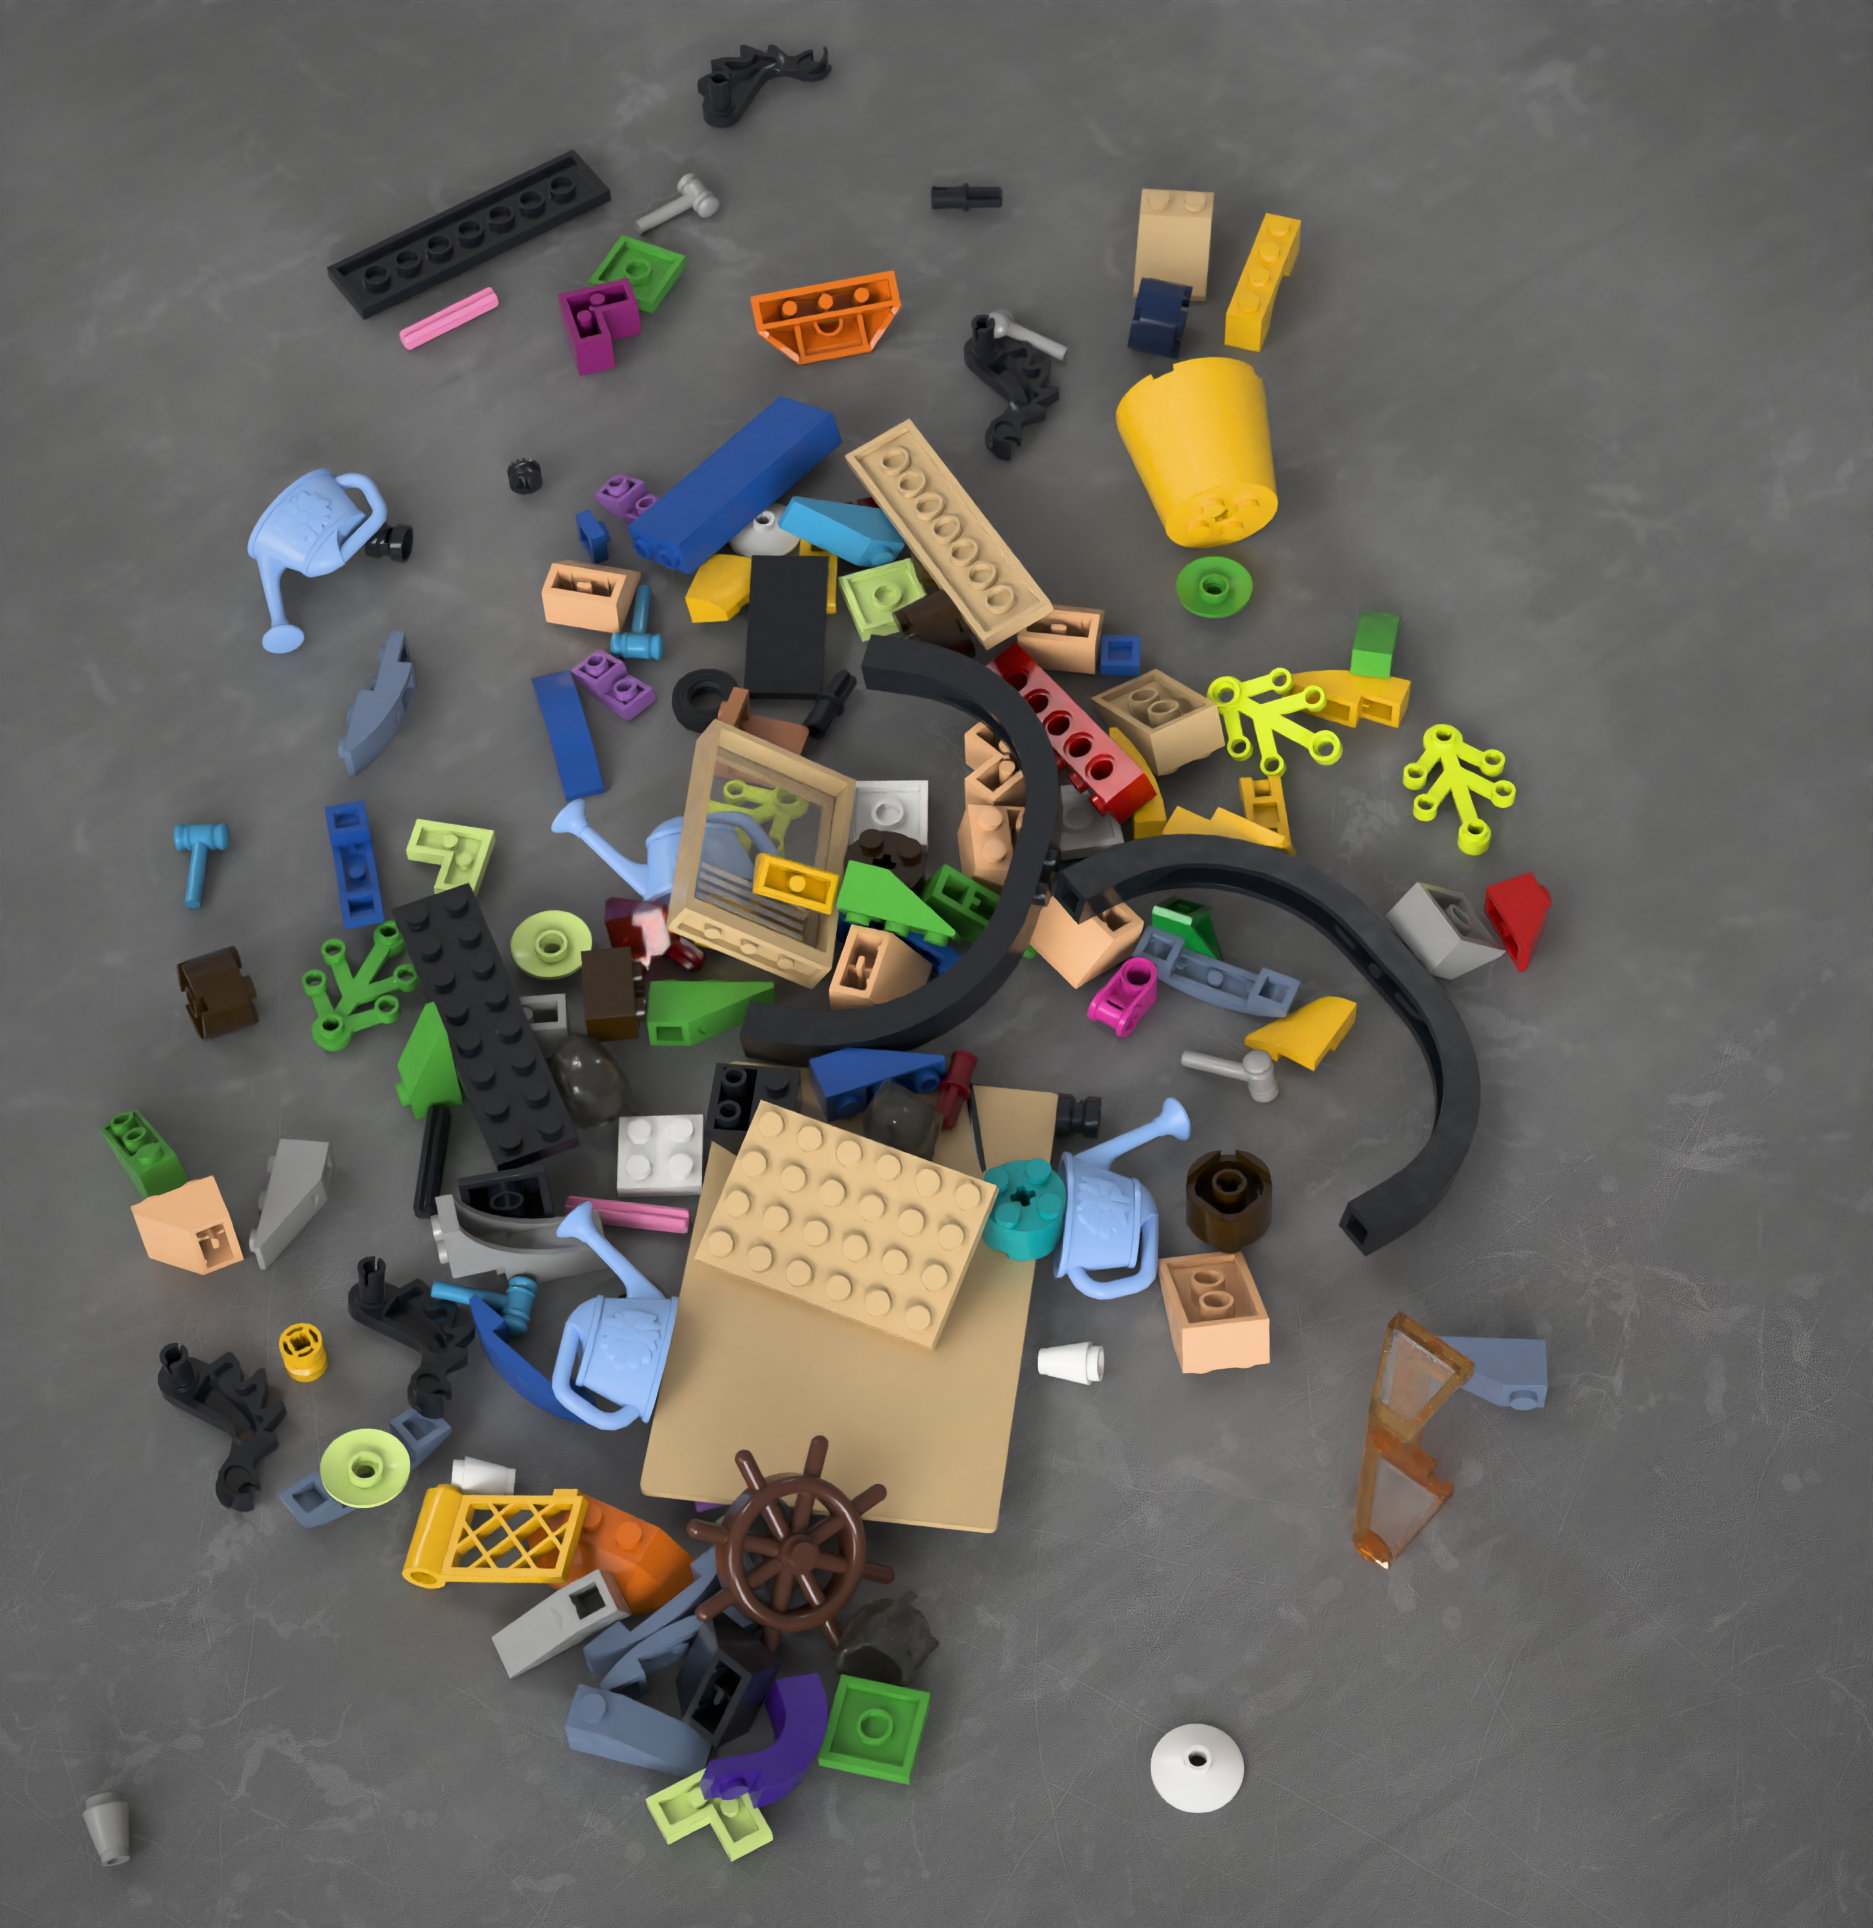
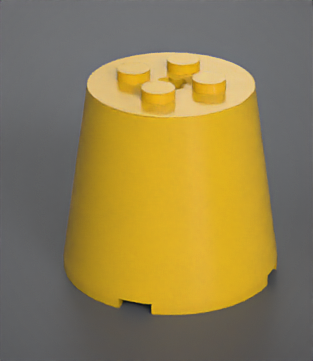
M1224 357L1186 360L1172 364L1174 371L1154 379L1152 374L1148 375L1124 395L1117 407L1115 418L1120 436L1168 537L1173 542L1185 547L1211 548L1240 541L1259 531L1273 518L1278 507L1267 403L1262 378L1255 374L1254 368L1251 365L1240 360Z

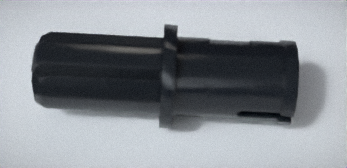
M964 183L963 186H932L931 189L932 209L955 208L968 212L969 208H1000L1003 204V191L1000 187H969L968 183Z
M842 670L836 674L826 691L820 692L815 698V707L802 723L803 726L808 727L810 737L822 739L833 720L844 712V703L857 684L856 677L850 675L849 671Z

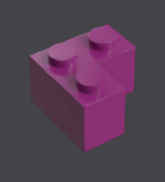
M629 278L557 294L562 327L579 375L582 376L615 368L612 341L641 334L638 302Z

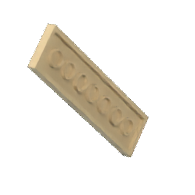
M910 418L845 455L848 466L939 588L944 590L951 598L962 619L986 651L1054 612L1051 601Z

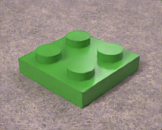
M622 235L588 281V287L629 278L638 302V309L653 314L686 268V256Z
M841 1674L828 1720L827 1731L818 1756L819 1766L910 1785L931 1704V1693Z

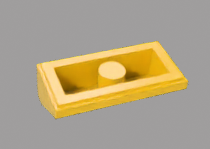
M767 853L757 854L755 860L752 893L831 915L840 875Z

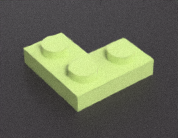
M417 819L406 853L408 860L441 865L434 886L435 894L470 883L473 893L477 898L496 838L494 830Z
M706 1768L646 1798L647 1807L668 1845L709 1823L731 1862L773 1840L772 1831L759 1808H753L748 1792L733 1800H723L721 1797L704 1800L699 1783Z

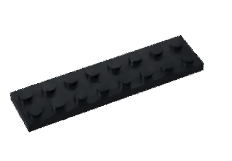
M573 149L327 267L328 276L363 320H366L611 201L610 189Z
M470 883L391 909L393 919L427 1002L434 1001L448 1034L455 1070L497 1171L520 1168L580 1146L577 1133Z

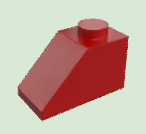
M1532 872L1487 886L1483 909L1519 972L1525 971L1528 968L1546 926L1548 908L1551 907V898L1547 888L1544 885L1538 884Z

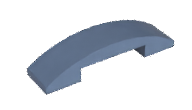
M1147 925L1132 958L1144 957L1152 961L1157 968V978L1192 997L1222 1008L1257 1016L1286 1017L1301 986L1300 980L1262 967L1259 975L1187 949L1185 948L1186 938Z
M410 1408L389 1422L390 1432H388L405 1446L410 1458L411 1472L452 1433V1429L443 1418L428 1419L413 1408ZM317 1470L279 1494L280 1500L305 1529L325 1524L357 1509L335 1500L324 1488L321 1475ZM364 1473L359 1477L369 1478L373 1475L370 1473Z
M716 1544L690 1564L694 1582L631 1632L618 1620L583 1647L588 1669L593 1675L608 1673L626 1653L641 1641L672 1623L695 1615V1610L700 1604L722 1590L716 1570Z
M729 1607L723 1611L760 1641L764 1626L748 1620L734 1607ZM692 1615L650 1635L632 1648L614 1665L599 1685L600 1689L622 1694L633 1700L648 1694L646 1676L687 1657L703 1622H700L695 1615Z

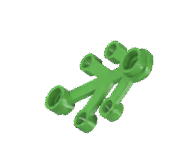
M387 920L378 925L373 935L375 945L354 979L346 961L348 954L345 943L336 938L329 939L323 943L321 952L324 962L331 966L342 995V999L335 1010L326 994L328 982L325 973L314 969L303 975L302 985L304 992L312 998L318 1014V1018L314 1021L311 1028L312 1036L315 1043L324 1050L332 1052L342 1050L349 1044L353 1032L380 1023L389 1024L397 1021L401 1015L399 1001L396 997L391 996V994L400 991L411 992L419 986L420 982L411 964H402L395 969L394 976L372 983L388 957H397L406 950L395 921ZM333 950L340 951L336 955H329V953ZM404 976H413L410 980H401ZM314 981L321 982L317 986H309ZM376 1000L374 1009L353 1015L358 1005ZM386 1007H393V1008H394L393 1010H391V1011H389V1012H383V1011H382V1010H383L384 1008H386ZM330 1028H336L335 1030L327 1031Z

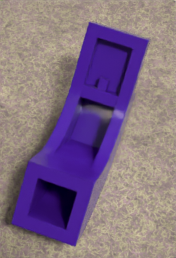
M819 1673L776 1679L764 1702L774 1731V1744L759 1752L710 1760L699 1783L704 1800L719 1797L723 1800H733L748 1792L755 1809L780 1800L801 1783L824 1741L828 1725L827 1698Z

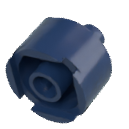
M1142 277L1127 348L1178 359L1182 338L1176 337V333H1184L1188 311L1181 310V308H1189L1193 286L1151 277Z

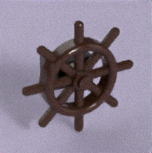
M817 1435L811 1440L803 1474L786 1472L764 1478L752 1453L745 1449L738 1451L735 1455V1462L748 1488L736 1498L727 1513L715 1521L716 1524L694 1519L686 1527L690 1537L716 1543V1570L722 1590L696 1608L695 1616L697 1620L708 1622L732 1605L748 1620L764 1626L760 1642L775 1654L781 1631L798 1632L820 1626L831 1649L837 1654L844 1653L848 1649L849 1643L835 1615L850 1601L861 1579L890 1584L895 1578V1572L891 1567L866 1561V1535L860 1517L886 1498L887 1490L885 1486L874 1484L850 1500L838 1487L821 1479L829 1446L827 1438L822 1435ZM797 1494L793 1513L781 1497ZM817 1499L825 1506L830 1515L807 1530L814 1501ZM838 1532L839 1554L818 1549L819 1544ZM814 1567L834 1572L823 1591L815 1578L817 1572ZM800 1587L808 1603L787 1610L791 1593ZM760 1600L768 1602L769 1607L764 1605Z

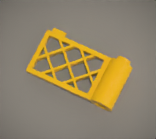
M439 1484L436 1488H430L426 1491L402 1575L410 1583L430 1589L441 1588L445 1586L446 1582L566 1584L589 1502L582 1496L579 1489H554L553 1496L462 1495L461 1490L456 1486ZM475 1510H491L494 1516L473 1531L470 1526ZM521 1510H531L534 1516L513 1532L507 1521ZM561 1510H571L568 1522L553 1532L546 1522ZM500 1526H503L509 1536L487 1551L481 1541ZM542 1526L549 1536L527 1552L521 1541ZM477 1546L483 1556L469 1567H459L461 1557ZM516 1546L523 1556L508 1568H499L495 1562ZM554 1547H557L560 1553L555 1569L538 1568L535 1562Z

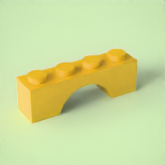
M1270 213L1265 214L1226 312L1224 345L1260 352L1270 327L1272 310L1279 284L1283 275L1290 276L1299 253L1301 220Z

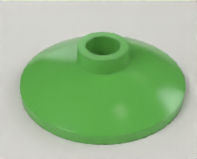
M1220 556L1202 557L1188 563L1180 571L1176 580V594L1181 604L1190 612L1207 618H1223L1238 613L1249 603L1253 593V581L1249 572L1238 562Z

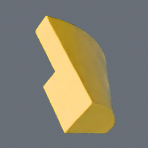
M714 554L699 567L685 596L693 623L729 621L740 612L742 606L749 603L752 558Z
M1335 996L1319 998L1287 1014L1286 1017H1281L1248 1034L1244 1045L1254 1050L1266 1051L1275 1061H1278L1284 1055L1314 1071L1330 1049L1335 1051L1355 1023L1357 1003Z

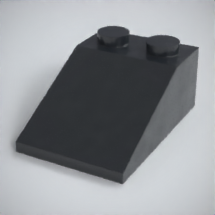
M544 1163L457 1178L462 1202L479 1211L511 1218L537 1219L555 1217L548 1175Z

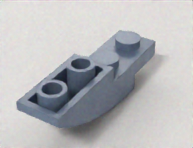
M389 631L386 646L381 645L379 649L378 665L380 669L378 676L373 675L370 690H358L355 705L350 704L348 707L347 735L340 737L338 749L339 758L344 759L348 775L356 776L380 755L400 729L412 706L418 687L413 663L409 662L410 653L405 631Z

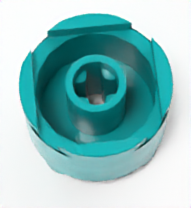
M1040 1158L1030 1161H1011L989 1169L984 1175V1181L996 1185L1000 1190L982 1232L985 1243L995 1252L998 1249L1007 1253L1008 1258L1017 1261L1035 1260L1051 1253L1064 1233L1067 1195L1062 1179L1051 1169V1165L1046 1160Z

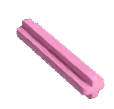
M486 287L402 329L399 332L400 340L407 350H412L496 308L499 304L498 297L491 287Z
M569 1196L564 1208L565 1216H567L579 1204L590 1201L593 1206L592 1211L599 1209L602 1225L682 1234L688 1232L691 1221L690 1210L687 1208Z

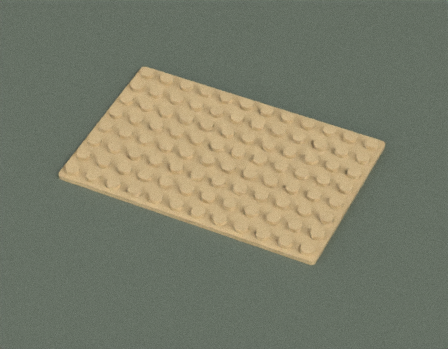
M738 1061L730 1063L800 1069L802 1085L801 1115L983 1181L984 1175L989 1169L1011 1161H1030L1040 1158L1051 1164L1058 1095L1055 1093L973 1085L986 1171L982 1173L974 1150L967 1100L963 1102L956 1126L953 1129L940 1130L937 1125L932 1123L931 1117L940 1094L938 1088L929 1093H919L900 1099L892 1105L878 1106L860 1112L851 1118H841L828 1123L811 1087L810 1069ZM712 1141L680 1290L673 1333L640 1481L641 1492L646 1496L732 1505L736 1498L748 1488L735 1462V1455L738 1451L745 1449L752 1453L764 1478L786 1472L803 1474L811 1440L817 1435H822L827 1438L829 1446L821 1479L838 1487L850 1500L874 1484H882L887 1490L886 1498L861 1515L862 1520L980 1533H993L996 1531L1037 1259L1029 1261L1010 1259L1007 1253L998 1249L995 1252L988 1247L981 1235L934 1351L710 1267L694 1259L737 1158L736 1155ZM797 1494L781 1497L789 1506L791 1512H793ZM815 1499L811 1514L829 1516L830 1513L825 1506Z

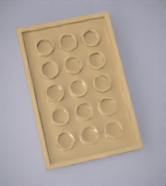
M761 1100L694 1259L710 1267L934 1351L1000 1189L994 1184Z

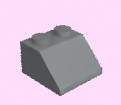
M1417 881L1385 915L1395 928L1393 931L1397 934L1399 940L1410 948L1416 958L1422 961L1432 977L1437 976L1452 980L1501 957L1506 952L1505 948L1462 892Z

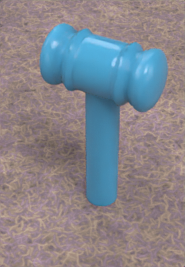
M640 585L636 588L631 633L625 632L621 634L614 632L611 637L610 651L615 658L622 656L624 659L646 658L650 660L654 658L655 660H660L663 656V636L660 633L654 636L651 633H647L651 600V588L649 586Z
M178 823L174 829L173 840L176 849L183 851L187 848L189 851H192L184 902L187 908L198 909L201 906L208 849L213 851L217 848L226 850L229 846L230 831L226 823L218 825L215 823H188L187 825Z
M515 1276L508 1281L509 1288L506 1290L505 1295L434 1280L431 1297L470 1305L469 1299L476 1294L493 1310L501 1311L500 1316L506 1322L508 1335L521 1336L527 1332V1324L530 1322L529 1316L532 1304L536 1299L535 1293L538 1290V1286L535 1281L528 1277Z

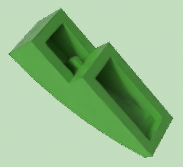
M1367 609L1362 610L1352 649L1350 674L1389 679L1401 614Z

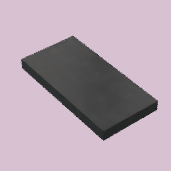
M752 555L744 689L749 690V699L815 700L817 695L823 692L829 556Z

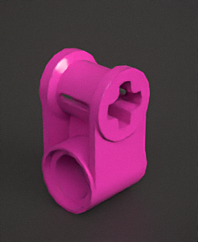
M1135 957L1127 960L1109 983L1095 995L1088 1008V1018L1092 1021L1100 1020L1112 1027L1120 1038L1125 1039L1136 1028L1140 1019L1157 1000L1158 986L1155 964L1144 957ZM1143 982V983H1145V984H1143V985H1134L1133 983Z

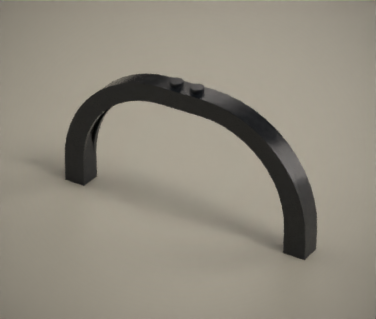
M871 634L861 669L866 689L931 699L967 713L991 730L1009 749L1018 763L1026 783L1025 812L1002 893L988 925L965 955L942 975L915 991L885 1003L842 1011H816L750 1001L739 1034L746 1058L809 1066L810 1059L848 1047L900 1052L916 1049L946 1034L966 1021L992 998L1019 964L1032 938L1042 906L1047 907L1051 897V883L1049 882L1051 873H1057L1060 867L1061 849L1059 848L1063 821L1061 785L1051 742L1034 710L1013 686L980 662L934 644Z
M1172 834L1136 839L1105 849L1062 870L1053 896L1078 925L1120 903L1138 896L1170 889L1202 888L1234 892L1275 905L1297 916L1329 939L1409 1028L1426 1059L1435 1096V1117L1432 1134L1428 1143L1404 1169L1349 1201L1340 1220L1339 1227L1366 1257L1418 1225L1435 1209L1450 1189L1458 1174L1477 1128L1481 1090L1477 1058L1468 1031L1448 995L1426 970L1422 961L1414 957L1399 940L1397 934L1392 929H1389L1360 898L1321 870L1291 855L1264 845L1217 835Z

